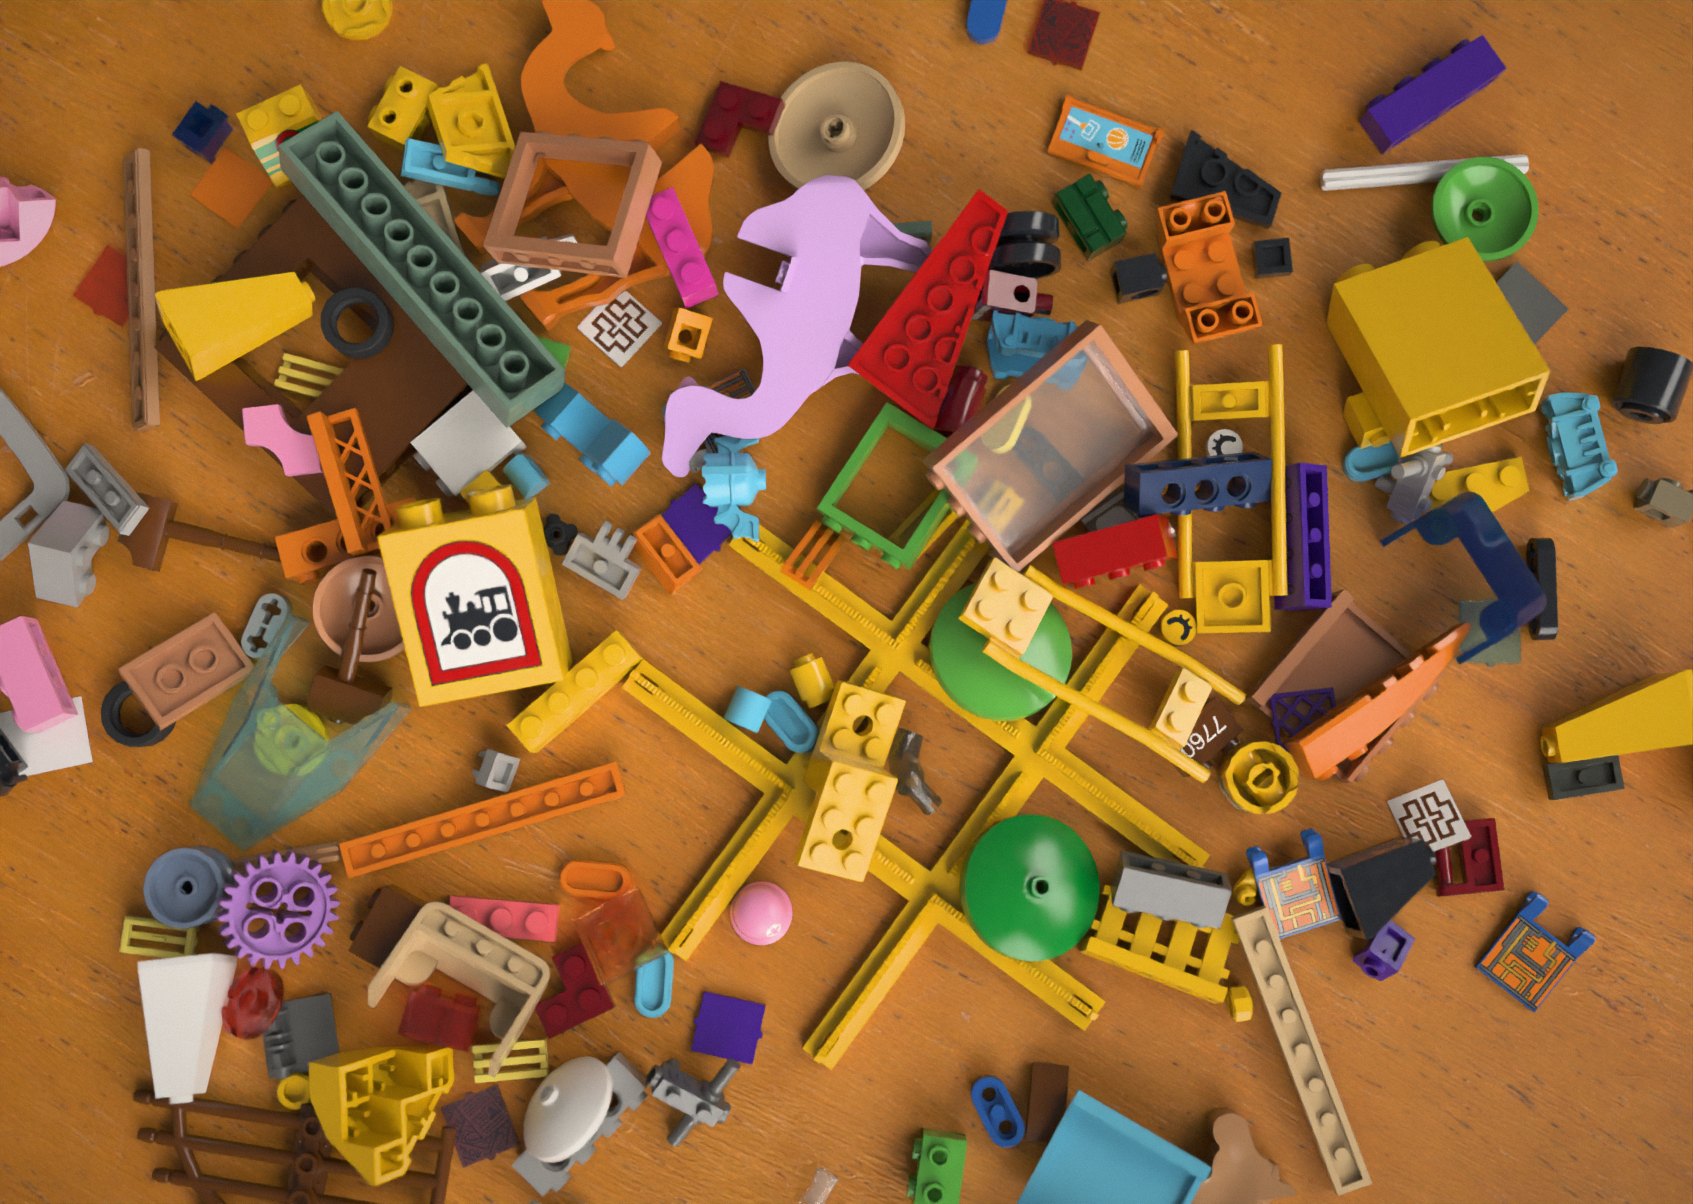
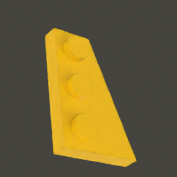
M1522 457L1447 471L1439 481L1435 480L1428 497L1432 500V504L1427 512L1422 511L1429 546L1437 545L1529 492Z

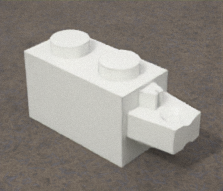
M573 233L551 239L578 243ZM492 259L482 264L481 275L503 300L507 301L560 277L561 270L501 264Z

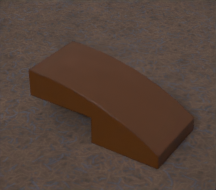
M1039 1062L1032 1063L1025 1141L1046 1144L1050 1142L1066 1112L1069 1066Z

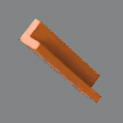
M352 408L330 416H326L322 412L308 415V423L348 553L360 556L381 550L379 541L368 544L365 531L372 518L382 523L385 530L393 524L358 410ZM351 419L354 432L348 444L336 438L333 425ZM357 441H358L360 450L354 448V446H355V444H356ZM339 445L345 447L342 455L340 452ZM351 451L362 456L365 465L358 478L347 473L344 465ZM367 474L371 484L364 481ZM349 478L355 481L352 488ZM361 485L373 490L375 496L368 512L358 507L355 501V496ZM377 508L379 510L381 518L374 515ZM359 512L366 515L363 521H361Z

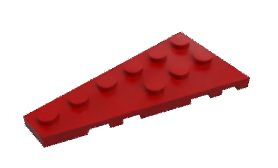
M981 189L977 190L848 363L851 369L932 430H934L992 255L994 254L1008 210Z

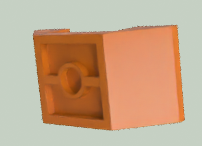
M1226 191L1158 207L1156 211L1159 252L1161 260L1165 265L1167 282L1177 319L1192 344L1261 328L1263 324L1254 292L1246 294L1229 232L1234 227L1235 222Z

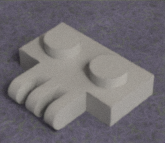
M605 521L595 540L583 532L577 534L562 565L623 600L627 597L642 569L641 566L627 559L637 538L630 535L626 539L624 546L620 545L619 543L625 531L617 528L610 539L607 536L613 524Z

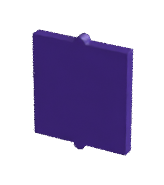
M694 484L677 501L672 500L671 507L661 516L700 565L714 551H720V545L732 535V532L727 526L715 523L714 517L717 515L718 507H709V505L704 504L703 497L706 494Z
M704 991L699 1017L694 1019V1023L697 1026L691 1051L725 1059L733 1058L736 1061L753 1065L758 1039L763 1036V1032L760 1029L766 1005Z

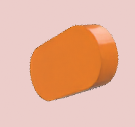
M575 859L567 862L562 867L559 873V883L561 888L572 896L617 899L629 891L632 884V876L628 868L621 863Z

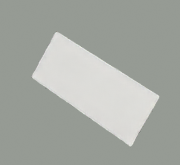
M81 696L72 698L79 715L40 733L24 732L15 723L12 711L0 713L1 730L28 766L26 770L18 773L19 775L26 774L29 776L93 762Z

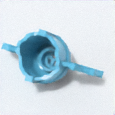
M726 435L719 438L716 437L714 441L718 447V453H703V461L706 463L705 466H702V477L706 479V484L703 485V492L706 494L703 497V503L709 505V507H718L714 521L716 524L719 523L727 526L731 530L734 539L746 537L758 542V517L744 513L738 507L750 506L759 490H766V469H758L750 454L739 453L745 447L758 443L759 438L741 439Z

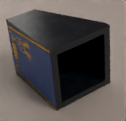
M1399 837L1326 863L1346 933L1366 940L1374 937L1436 875L1433 867L1436 864V858L1428 843L1425 844L1423 839Z

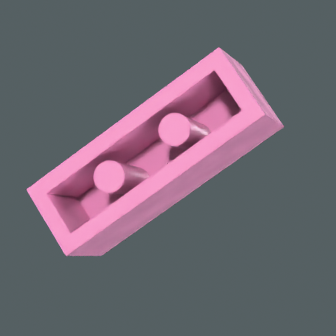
M20 616L0 625V688L10 698L14 708L12 716L17 726L23 729L24 732L40 733L79 715L38 620Z

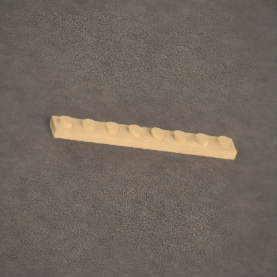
M1264 905L1231 917L1334 1192L1337 1196L1372 1184L1268 907Z

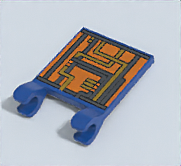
M1313 828L1303 830L1300 833L1308 856L1276 867L1269 868L1267 856L1259 846L1246 849V856L1255 878L1261 904L1268 907L1279 939L1341 920L1324 856L1323 841Z
M1535 891L1530 892L1526 896L1519 911L1475 965L1478 970L1533 1012L1538 1009L1577 958L1591 947L1596 938L1590 931L1577 927L1571 933L1566 945H1564L1533 919L1545 910L1549 901L1542 894Z

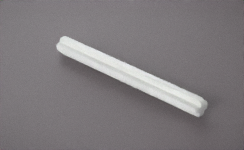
M1524 154L1493 157L1509 162L1524 174L1529 169L1528 157ZM1467 159L1328 169L1320 174V186L1322 190L1327 191L1439 182L1452 167Z

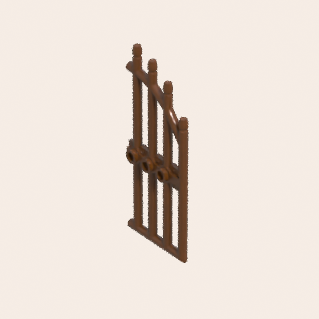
M141 1089L136 1090L133 1100L140 1104H152V1106L171 1109L172 1131L161 1129L157 1131L155 1128L149 1127L140 1128L137 1139L147 1143L156 1142L159 1145L174 1147L184 1170L171 1171L169 1168H155L152 1173V1179L160 1183L167 1184L170 1182L172 1185L190 1187L205 1204H226L217 1192L284 1204H381L324 1194L328 1172L360 1178L364 1177L348 1160L331 1157L333 1144L327 1139L315 1109L311 1104H301L300 1114L195 1097H193V1102L170 1104L169 1097L156 1098L152 1090ZM186 1111L297 1129L294 1151L187 1134ZM443 1126L441 1137L425 1135L423 1140L417 1139L413 1146L415 1149L438 1152L435 1174L406 1170L404 1175L387 1182L432 1189L430 1204H445L457 1128ZM192 1150L291 1166L287 1188L202 1174Z

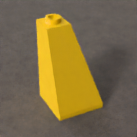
M295 272L163 290L155 293L161 320L195 381L206 377L313 316L312 302L315 301V296L306 281L301 283Z
M1692 669L1652 674L1542 727L1543 736H1541L1540 745L1544 756L1548 758V763H1565L1693 744Z

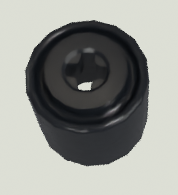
M1640 346L1630 348L1610 402L1612 407L1625 417L1643 423L1662 424L1673 422L1678 416L1693 372V362L1679 354L1659 348Z

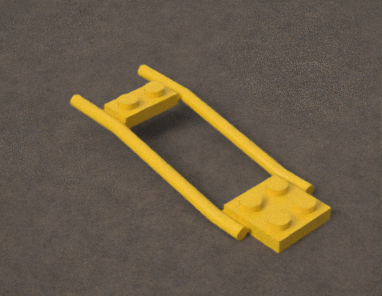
M1282 344L1268 345L1269 381L1190 386L1189 351H1175L1177 433L1179 434L1177 436V459L1191 458V421L1270 417L1272 560L1192 562V510L1189 515H1178L1179 598H1196L1197 633L1270 632V596L1288 595Z
M996 557L991 559L958 617L959 620L988 638V641L982 648L983 653L1017 675L1143 743L1202 783L1209 778L1211 771L1181 752V749L1185 747L1211 689L1213 688L1236 705H1240L1246 697L1243 691L1188 654L1065 588L1030 564L1021 575ZM1053 597L1180 666V669L1176 671L1149 730L1020 660Z

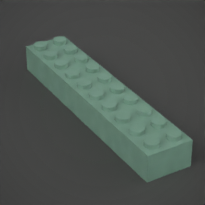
M338 111L278 145L280 169L506 428L563 389L566 370Z

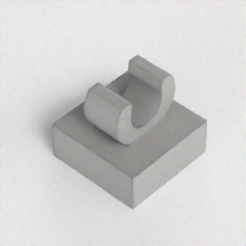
M491 749L480 751L478 756L484 759L480 770L473 769L472 771L473 776L477 778L475 783L508 793L520 758Z

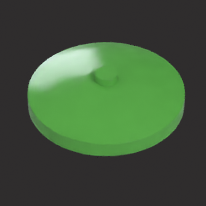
M977 583L971 584L948 600L933 624L929 640V654L935 677L952 701L967 712L978 717L994 721H1013L1028 717L1044 708L1056 695L1010 671L982 652V648L988 641V638L958 619ZM1050 602L1020 660L1065 684L1072 661L1071 639L1062 616Z

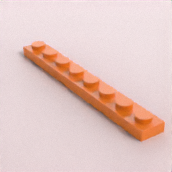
M618 761L343 842L339 844L349 879L627 796Z

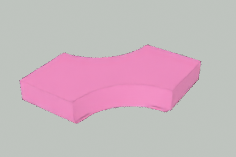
M280 405L242 409L245 443L249 446L265 447L274 452L280 459L286 476L323 473L313 436L295 431L288 424Z

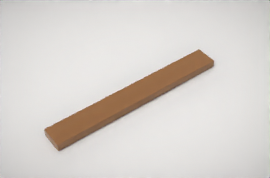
M137 147L123 158L132 426L134 431L146 432L160 425L158 360L157 350L154 348L157 344L150 150Z

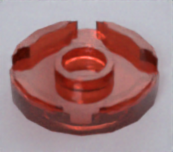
M263 966L262 968L252 967L237 977L227 992V997L230 998L228 1007L223 1006L222 1008L223 1027L227 1033L244 1040H251L268 1030L280 1011L284 997L283 979L276 971L265 969Z

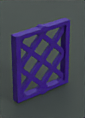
M1334 688L1273 694L1269 699L1270 710H1272L1273 720L1271 726L1274 729L1276 744L1289 752L1281 742L1279 729L1282 727L1291 734L1290 739L1300 732L1305 724L1310 725L1313 723L1309 719L1315 711L1322 715L1327 713L1320 707V704L1326 697L1330 699L1331 709L1336 707ZM1322 694L1316 703L1307 697V695ZM1297 697L1291 706L1281 698ZM1301 700L1312 707L1306 716H1303L1295 709ZM1277 702L1287 709L1281 720L1277 717L1275 704ZM1291 713L1301 720V723L1295 730L1284 723Z

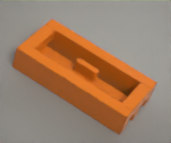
M817 520L787 558L780 571L810 591L846 540L842 535L838 538L832 535L834 531L829 527L826 531L821 529L822 523ZM813 538H819L797 570L794 569L793 565ZM827 543L831 548L811 576L807 577L804 573Z

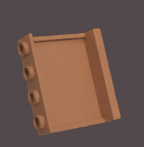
M1343 589L1331 596L1332 607L1320 609L1247 694L1245 700L1271 722L1273 717L1269 699L1273 694L1333 687L1337 706L1412 654L1352 603L1355 598ZM1440 672L1428 689L1402 716L1366 744L1368 750L1352 761L1347 757L1336 765L1339 770L1333 775L1342 783H1352L1353 780L1356 782L1360 781L1369 772L1371 766L1368 763L1375 754L1381 755L1391 746L1394 741L1391 736L1399 726L1404 728L1413 720L1417 714L1414 708L1422 699L1427 701L1436 693L1440 687L1437 681L1442 677L1443 673ZM1322 694L1307 695V697L1316 703ZM1297 697L1281 699L1291 706ZM1328 697L1320 704V707L1326 712L1331 710ZM1301 700L1295 709L1303 716H1306L1312 707ZM1277 702L1275 704L1277 717L1281 720L1287 709ZM1315 711L1309 720L1311 722H1314L1315 720L1320 718L1322 714H1320L1318 711ZM1291 713L1284 723L1295 730L1301 723V720ZM1280 728V730L1284 732L1288 737L1291 736V734L1284 728Z

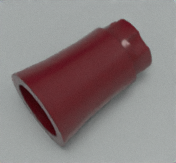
M957 365L955 367L934 427L935 432L948 438L981 410L986 392L985 384L988 378L982 370L972 366Z

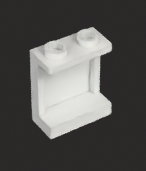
M474 390L410 442L417 450L413 456L426 471L432 468L440 477L436 481L440 489L449 498L455 495L462 501L464 498L459 492L486 469L489 472L492 471L512 453L517 455L527 448L510 426L506 428Z

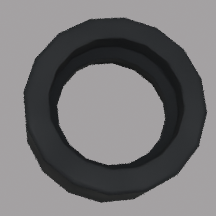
M348 287L337 291L326 301L321 312V329L325 339L341 354L353 359H367L379 354L388 346L394 334V319L390 308L374 292L363 287ZM355 303H364L371 306L378 317V327L375 333L362 343H350L344 340L337 329V321L341 312Z
M123 681L115 685L108 692L101 707V722L106 733L117 743L129 747L153 746L165 740L173 731L176 721L162 730L155 725L152 730L144 734L129 732L121 722L120 710L123 701L133 694L132 690Z

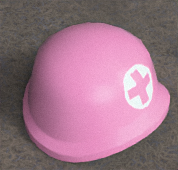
M765 881L750 883L740 889L732 900L730 908L731 923L737 934L747 942L756 945L771 944L779 940L787 932L791 924V901L786 892L776 884Z

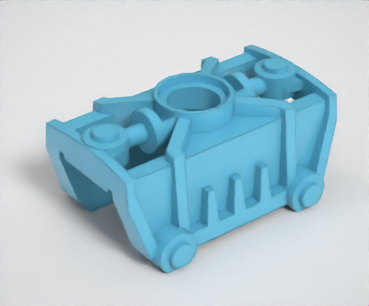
M1560 392L1545 397L1541 405L1542 414L1549 421L1545 427V430L1548 431L1547 444L1554 466H1557V475H1560L1561 481L1564 480L1562 490L1568 501L1586 496L1612 480L1611 477L1615 476L1618 472L1615 461L1609 457L1597 413L1600 409L1599 399L1595 395H1589V393Z

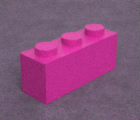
M671 187L652 195L645 217L685 308L687 309L717 296L718 291L715 281L674 188Z

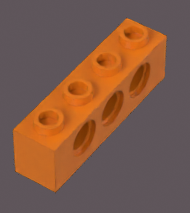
M411 497L387 504L392 524L399 523L396 507L418 500ZM377 508L374 515L381 518L379 510ZM360 512L361 521H363L366 515ZM373 518L365 531L368 544L378 541V536L384 530L383 524ZM338 519L274 537L285 578L295 582L298 581L299 585L317 582L320 580L319 575L327 573L341 561L355 557L347 551ZM325 544L327 555L322 561L316 562L314 551L318 546ZM381 550L366 555L382 556Z

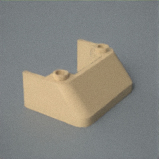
M442 902L428 903L419 911L368 986V1005L375 1008L394 978L406 985L416 986L427 981L435 968L497 1003L489 1019L492 1033L503 1040L491 1059L488 1075L495 1077L523 1032L547 986L550 976L549 967L541 958Z

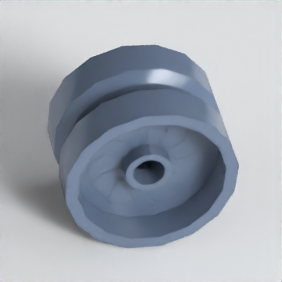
M200 845L167 851L154 861L146 873L143 887L146 905L157 920L169 927L186 929L215 922L218 920L216 913L226 910L225 907L219 905L217 898L229 896V893L222 887L223 883L234 885L236 882L231 874L234 870V863L227 854L214 847Z

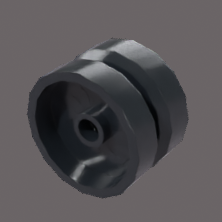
M1020 211L1007 213L988 270L1041 279L1058 273L1061 270V250L1053 245V243L1058 241L1060 236L1059 219L1055 215L1046 212Z

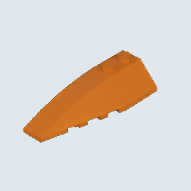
M1469 622L1455 624L1313 723L1303 728L1290 739L1284 741L1283 745L1289 751L1288 753L1292 755L1305 778H1319L1320 781H1323L1339 770L1336 765L1348 757L1352 761L1368 750L1366 744L1402 716L1440 674L1472 628Z

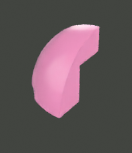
M0 177V266L22 258L41 242L51 226L56 199L45 190L32 184L16 187L9 184L8 178Z

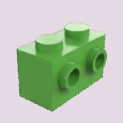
M922 1128L921 1138L914 1137L912 1160L917 1161L916 1175L909 1174L906 1197L912 1198V1204H959L967 1148L965 1134Z

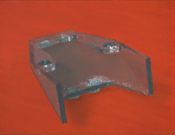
M288 614L235 696L190 803L193 809L243 851L248 850L343 791L412 709L408 704L392 702L333 739L327 740L320 736L278 700L277 689L271 683L280 658L310 624L307 619Z

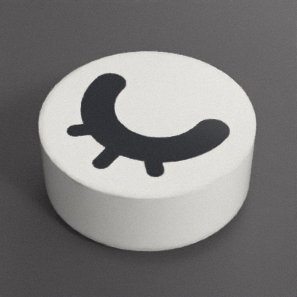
M1221 429L1214 432L1208 438L1205 445L1207 456L1242 453L1243 450L1241 438L1237 433L1229 429Z

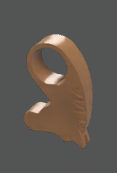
M1227 1107L1218 1108L1210 1112L1206 1127L1213 1143L1207 1150L1205 1164L1209 1165L1212 1169L1206 1181H1202L1191 1204H1269L1275 1198L1289 1197L1297 1194V1191L1290 1184L1279 1179L1278 1165L1272 1159L1267 1160L1256 1151L1248 1124L1239 1114Z

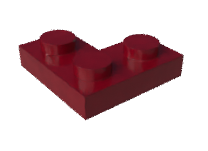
M720 81L694 144L699 146L702 143L708 152L729 158L742 127L773 136L785 108V103L781 98Z
M587 941L579 943L552 957L566 990L538 1003L535 1007L548 1039L616 1007Z

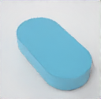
M1391 441L1380 447H1372L1371 445L1360 449L1356 446L1345 454L1342 468L1349 479L1356 482H1364L1391 474L1392 467L1398 464L1399 455Z
M784 691L769 693L766 698L772 701L764 717L766 723L790 750L800 754L813 751L820 732L818 725L790 694Z
M655 943L646 946L640 952L637 959L635 1006L642 1015L650 1018L663 1015L672 1001L674 956L668 950V947L663 944Z

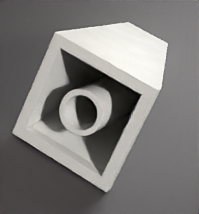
M211 953L138 962L156 1098L169 1097L170 1104L193 1102V1094L206 1093L237 966V956Z

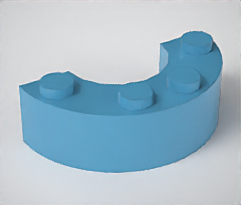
M565 382L561 391L546 400L535 410V413L545 421L540 427L556 441L562 436L582 454L578 460L611 487L615 482L623 486L651 454L649 449L630 430L614 418L609 420L579 392Z

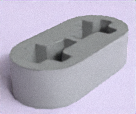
M270 593L265 594L258 600L241 640L242 649L250 657L265 659L276 652L292 616V604L287 598ZM279 601L277 607L282 609L279 616L273 615L269 624H267L271 613L266 610L269 604L275 605ZM265 628H267L263 636V640L268 642L267 647L259 648L256 652L257 645L252 643L253 638L261 637Z

